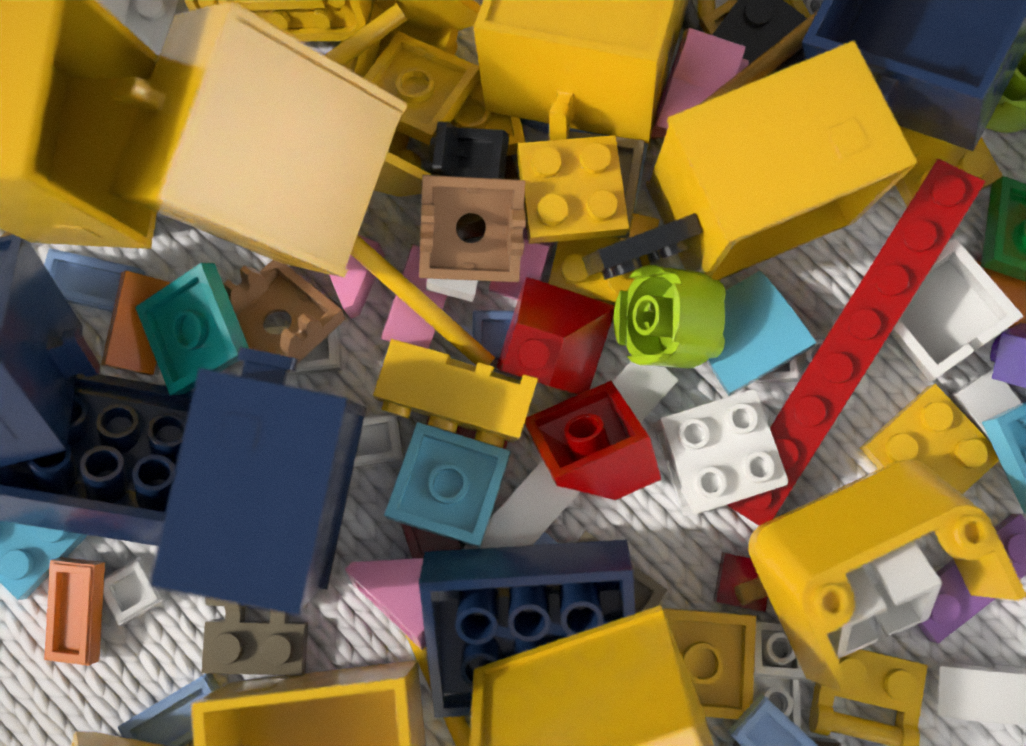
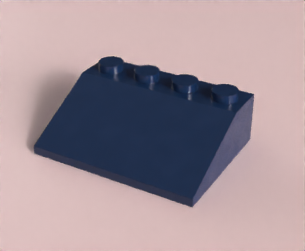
M83 373L77 374L66 450L0 467V521L158 546L194 391L170 396L167 387L102 374L85 377Z
M627 539L424 552L419 578V591L434 718L471 716L475 668L621 618L635 615L633 567Z

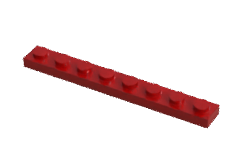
M939 158L936 160L770 427L788 478V484L726 504L728 507L759 526L774 519L986 181Z

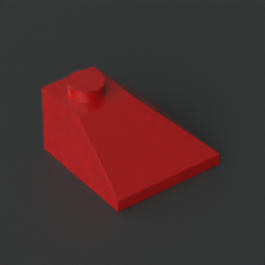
M526 276L496 368L519 377L527 375L538 378V383L577 395L590 390L614 317L615 306Z
M611 380L530 415L525 419V427L558 487L617 500L662 480L650 436Z

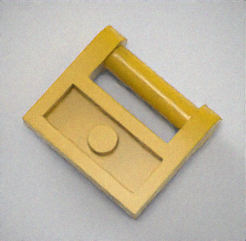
M860 649L838 659L851 687L841 692L815 682L809 715V729L811 733L828 736L831 732L888 746H919L920 732L918 723L928 665ZM837 696L896 710L895 725L835 712L833 710L834 698Z

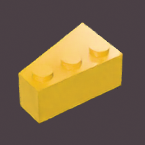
M391 339L373 392L375 400L383 402L381 411L405 419H409L411 411L430 417L427 425L451 433H456L458 426L476 431L474 440L499 448L503 447L504 441L514 443L520 438L538 378L523 375L522 379L518 380L494 372L495 368L490 365L478 362L477 366L452 359L446 353Z

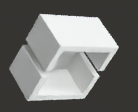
M954 238L943 249L890 335L928 381L931 382L973 353V348L977 350L1024 316L960 242Z
M915 541L845 574L855 595V610L851 619L844 626L827 634L837 658L839 659L878 642L879 638L867 620L868 618L875 617L886 637L929 619L942 582Z

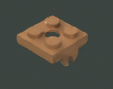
M422 174L419 278L519 282L520 262L524 251L523 229L526 225L524 210L525 180ZM468 213H474L482 217L486 226L483 237L473 243L463 241L456 232V224L459 218Z
M272 260L259 272L255 268L244 265L240 269L242 281L239 285L236 286L229 279L223 284L250 349L297 358L299 363L345 320L341 308L289 266ZM285 312L291 316L290 327L286 328L281 334H270L264 329V322L272 313Z

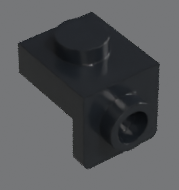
M438 121L436 135L431 138L429 145L432 169L443 176L504 179L509 134L504 130L457 128L450 122Z

